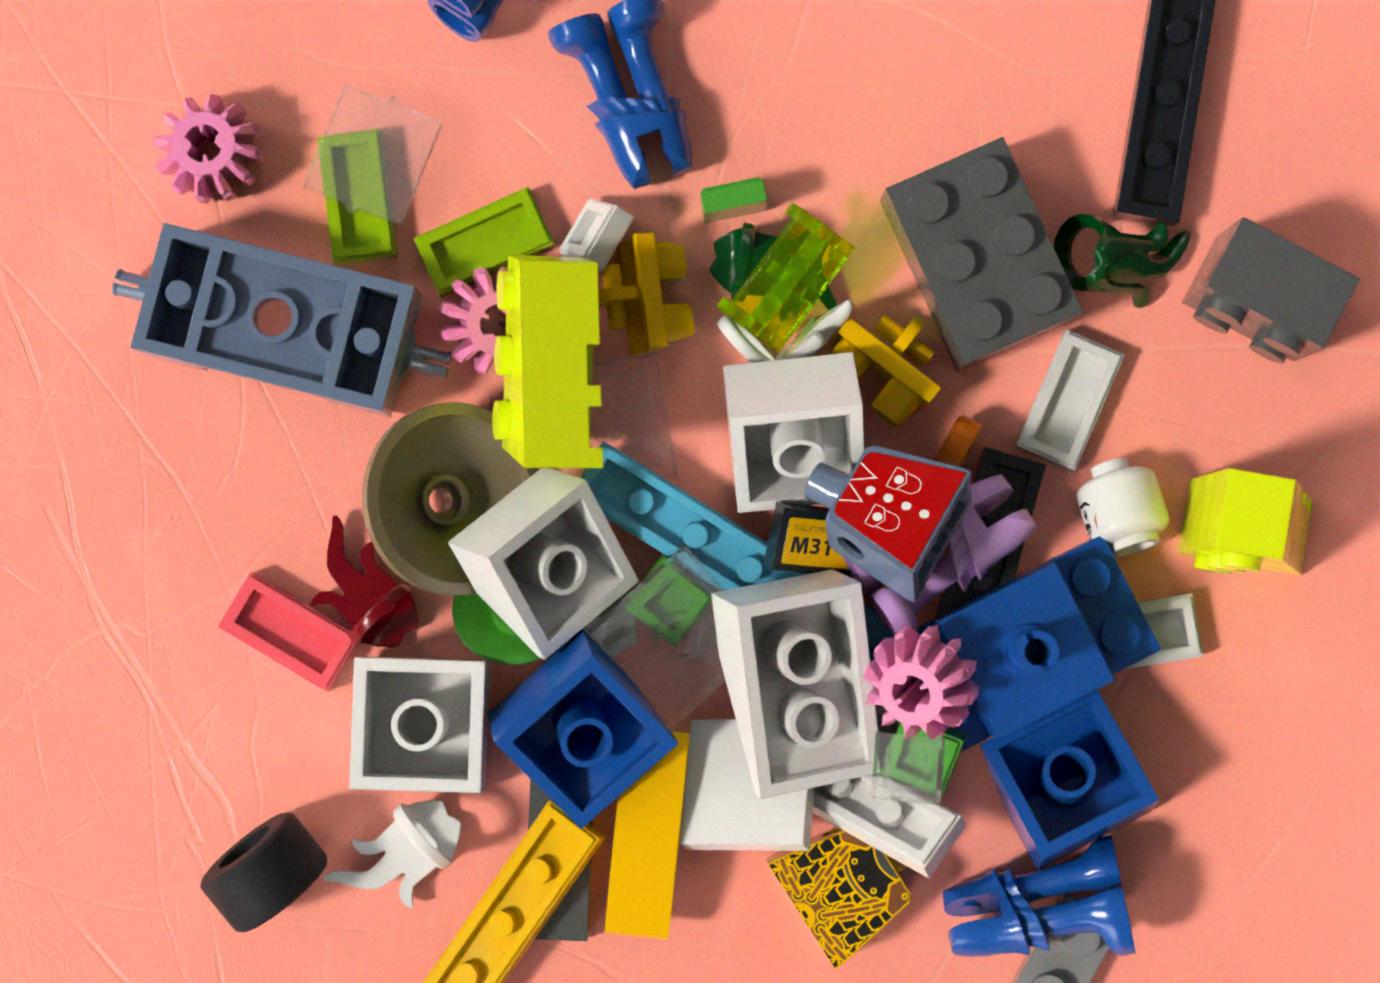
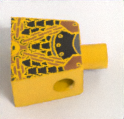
M838 827L811 837L810 851H779L766 858L772 872L835 969L852 957L913 899L898 875L900 871L908 866Z

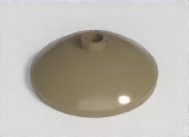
M462 402L438 403L419 408L403 416L383 434L376 444L367 463L363 478V516L369 537L377 553L386 565L401 579L416 588L433 594L462 596L476 593L448 542L539 470V468H524L502 448V440H495L493 436V412L477 405ZM434 490L442 498V506L438 512H435L429 503L430 495Z

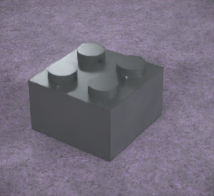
M1242 217L1215 238L1182 303L1196 310L1193 318L1200 324L1222 334H1227L1229 329H1232L1252 340L1249 345L1252 351L1270 361L1283 364L1286 358L1296 361L1325 347L1360 278Z

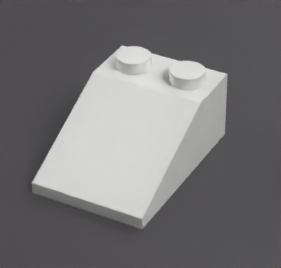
M831 569L711 593L719 658L756 796L764 799L882 773L876 708L874 704H866L868 693L873 689V685L863 678L866 667L870 664L861 582Z

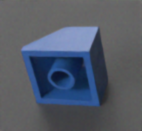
M584 629L577 633L487 713L493 742L581 829L679 744L677 738L626 672Z
M1098 689L999 740L990 738L980 744L981 751L1006 813L1037 870L1150 813L1159 801L1157 794Z

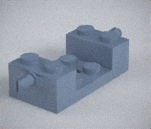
M164 222L149 277L118 269L114 277L116 280L138 286V288L114 282L112 285V294L114 296L142 301L130 348L146 356L205 371L211 369L322 397L331 403L390 418L393 413L399 386L409 373V369L446 379L449 371L446 366L426 362L425 360L428 359L447 365L451 364V352L447 353L416 345L415 324L423 295L413 285ZM271 301L287 303L292 313V321L289 328L277 336L263 334L257 322L259 311L265 304Z

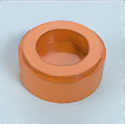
M965 415L959 416L934 461L962 467L983 425Z

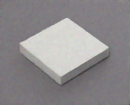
M736 719L691 720L679 844L686 850L810 851L815 787L764 799L758 798L753 786Z

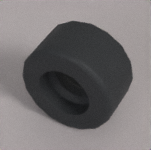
M280 813L256 827L227 850L202 877L200 888L235 931L248 932L275 917L301 896L326 868L327 855L293 813Z

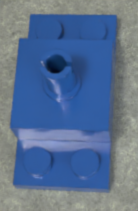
M1100 536L1089 539L919 625L917 628V632L921 635L928 627L938 625L942 643L947 645L953 639L962 638L961 648L957 653L959 659L977 660L976 671L969 679L980 686L978 697L971 705H968L969 715L960 726L953 728L968 735L962 751L989 737L999 740L1115 681L1112 676L1113 674L1161 650L1107 541Z

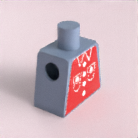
M874 445L864 450L850 475L822 462L817 464L808 479L804 496L806 499L830 509L825 520L828 545L836 553L905 599L915 603L972 503L971 471Z

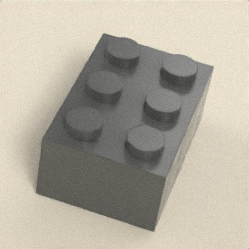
M1004 137L885 188L880 200L881 205L957 372L1065 325L1083 313Z

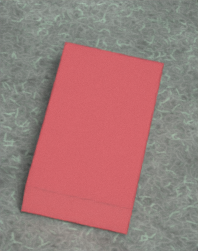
M254 572L249 573L217 626L326 692L331 690L356 648V645L349 638L351 632L349 628Z

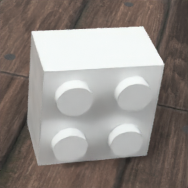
M853 352L723 366L731 463L738 513L775 509L776 502L809 506L819 505L806 499L804 496L806 484L816 465L822 462L850 475L864 452L863 406Z
M354 657L349 789L458 793L483 792L487 788L489 739L487 713L490 711L491 661Z

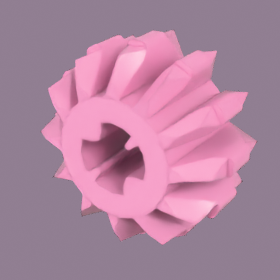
M210 94L206 99L203 111H201V108L192 97L184 98L183 108L187 116L180 121L173 113H165L162 119L173 130V134H161L154 137V146L161 151L169 153L159 160L156 164L157 169L163 175H175L171 187L180 195H184L194 187L196 200L200 203L208 204L216 186L222 197L230 201L235 198V190L231 181L236 177L248 186L254 184L255 177L244 167V164L259 163L264 160V153L260 148L248 145L261 135V130L255 122L243 123L246 110L239 103H234L224 110L223 100L219 95ZM206 138L212 144L216 143L221 149L213 160L198 150L200 143Z
M502 266L498 272L500 270L508 271V267ZM484 267L474 269L473 277L476 289L472 290L459 279L452 283L453 290L463 297L460 305L452 302H442L440 305V311L443 314L457 318L458 321L445 325L440 329V335L446 341L461 339L454 348L452 356L458 362L463 363L475 354L474 369L480 374H487L492 366L496 337L506 336V323L498 322L503 329L495 335L486 328L480 327L481 317L489 319L485 311L491 306L498 309L496 298L498 272L492 284L491 276ZM499 310L506 314V310Z
M910 625L901 628L894 638H885L874 649L875 654L873 656L875 660L866 667L863 678L874 685V688L868 693L866 704L883 705L886 709L882 717V726L890 725L898 720L903 724L906 739L915 737L922 729L933 740L941 737L949 726L954 728L962 724L969 715L968 705H971L978 697L980 688L979 685L969 679L976 671L977 660L959 659L957 655L961 648L962 638L953 639L946 645L940 640L938 625L928 627L921 635Z

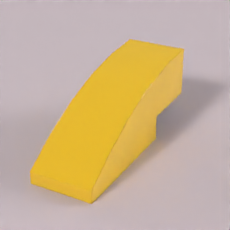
M671 731L679 744L618 797L604 934L669 940L690 733Z

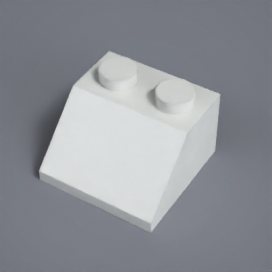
M552 468L539 469L448 542L476 593L538 657L544 660L639 582L587 481Z

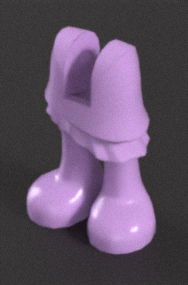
M1002 474L988 477L971 485L972 503L947 545L948 553L938 561L915 603L905 599L887 586L881 588L884 586L883 583L843 557L854 579L861 582L862 591L865 596L870 595L871 603L876 613L893 637L903 627L912 625L917 630V615L927 603L955 582H958L965 592L975 575L981 580L992 566L1016 550L1036 530L1037 525L1027 509L1016 511L988 528L981 519L1003 504L1014 491Z

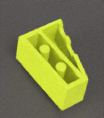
M508 255V271L500 270L498 272L496 286L498 309L506 310V336H497L495 341V371L497 375H504L503 401H495L493 405L492 428L494 439L502 440V448L524 468H603V448L590 447L591 408H600L602 406L601 385H592L594 346L600 345L598 263L586 257Z
M1227 468L1189 479L1177 554L1195 557L1193 568L1208 572L1232 575V572H1260L1261 569L1302 576L1314 501L1308 499L1309 495L1307 493H1303V487L1297 480Z

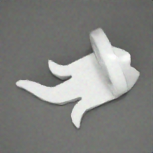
M847 299L827 311L819 319L812 317L803 330L776 356L732 316L727 314L716 323L724 336L750 363L811 357L843 326L852 312L853 303Z
M423 801L410 805L399 804L393 811L395 821L377 839L367 842L357 839L351 840L354 848L363 855H374L385 851V855L370 870L363 872L333 871L323 877L324 881L337 882L361 889H378L404 873L405 877L399 887V897L404 905L413 909V889L416 883L436 867L446 869L453 863V854L456 850L461 831V821L448 816L443 801Z

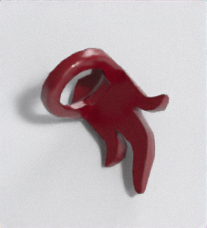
M333 515L327 549V569L344 592V595L341 596L333 591H321L313 597L310 606L319 604L334 606L353 627L349 638L356 646L365 643L377 647H399L404 633L418 628L416 605L412 598V590L405 583L397 584L376 564L374 559L375 547L372 541L367 543L361 550L360 562L365 574L363 575L346 560L344 554L343 523L337 515Z

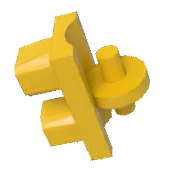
M654 232L635 233L632 235V240L619 243L616 248L618 264L606 265L602 272L604 288L598 289L599 308L607 309L609 330L626 328L629 356L649 355L667 347L670 343L694 335L693 312L689 303L663 304L660 282H674L685 278L687 264L684 245L661 241L655 242Z
M885 314L874 330L893 343L892 347L889 348L849 317L834 338L838 343L831 354L853 352L858 379L869 366L889 381L870 405V408L889 424L896 427L910 416L919 405L925 408L941 389L940 386L901 357L904 352L924 367L935 352L916 338V335L926 322L916 315L906 329H904Z

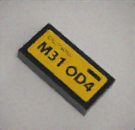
M776 502L764 564L767 567L776 571L808 574L833 569L854 578L843 557L828 545L825 520L830 510L829 508Z

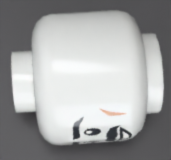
M1127 458L1109 460L1091 469L1093 479L1087 481L1077 492V502L1089 539L1098 536L1105 539L1114 557L1132 555L1159 544L1158 534L1168 526L1169 515L1154 471L1147 467H1130Z

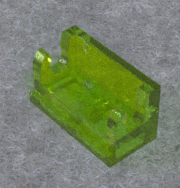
M793 202L785 211L787 215L792 217L733 300L731 301L723 296L717 305L726 316L777 352L782 350L855 250L853 245Z

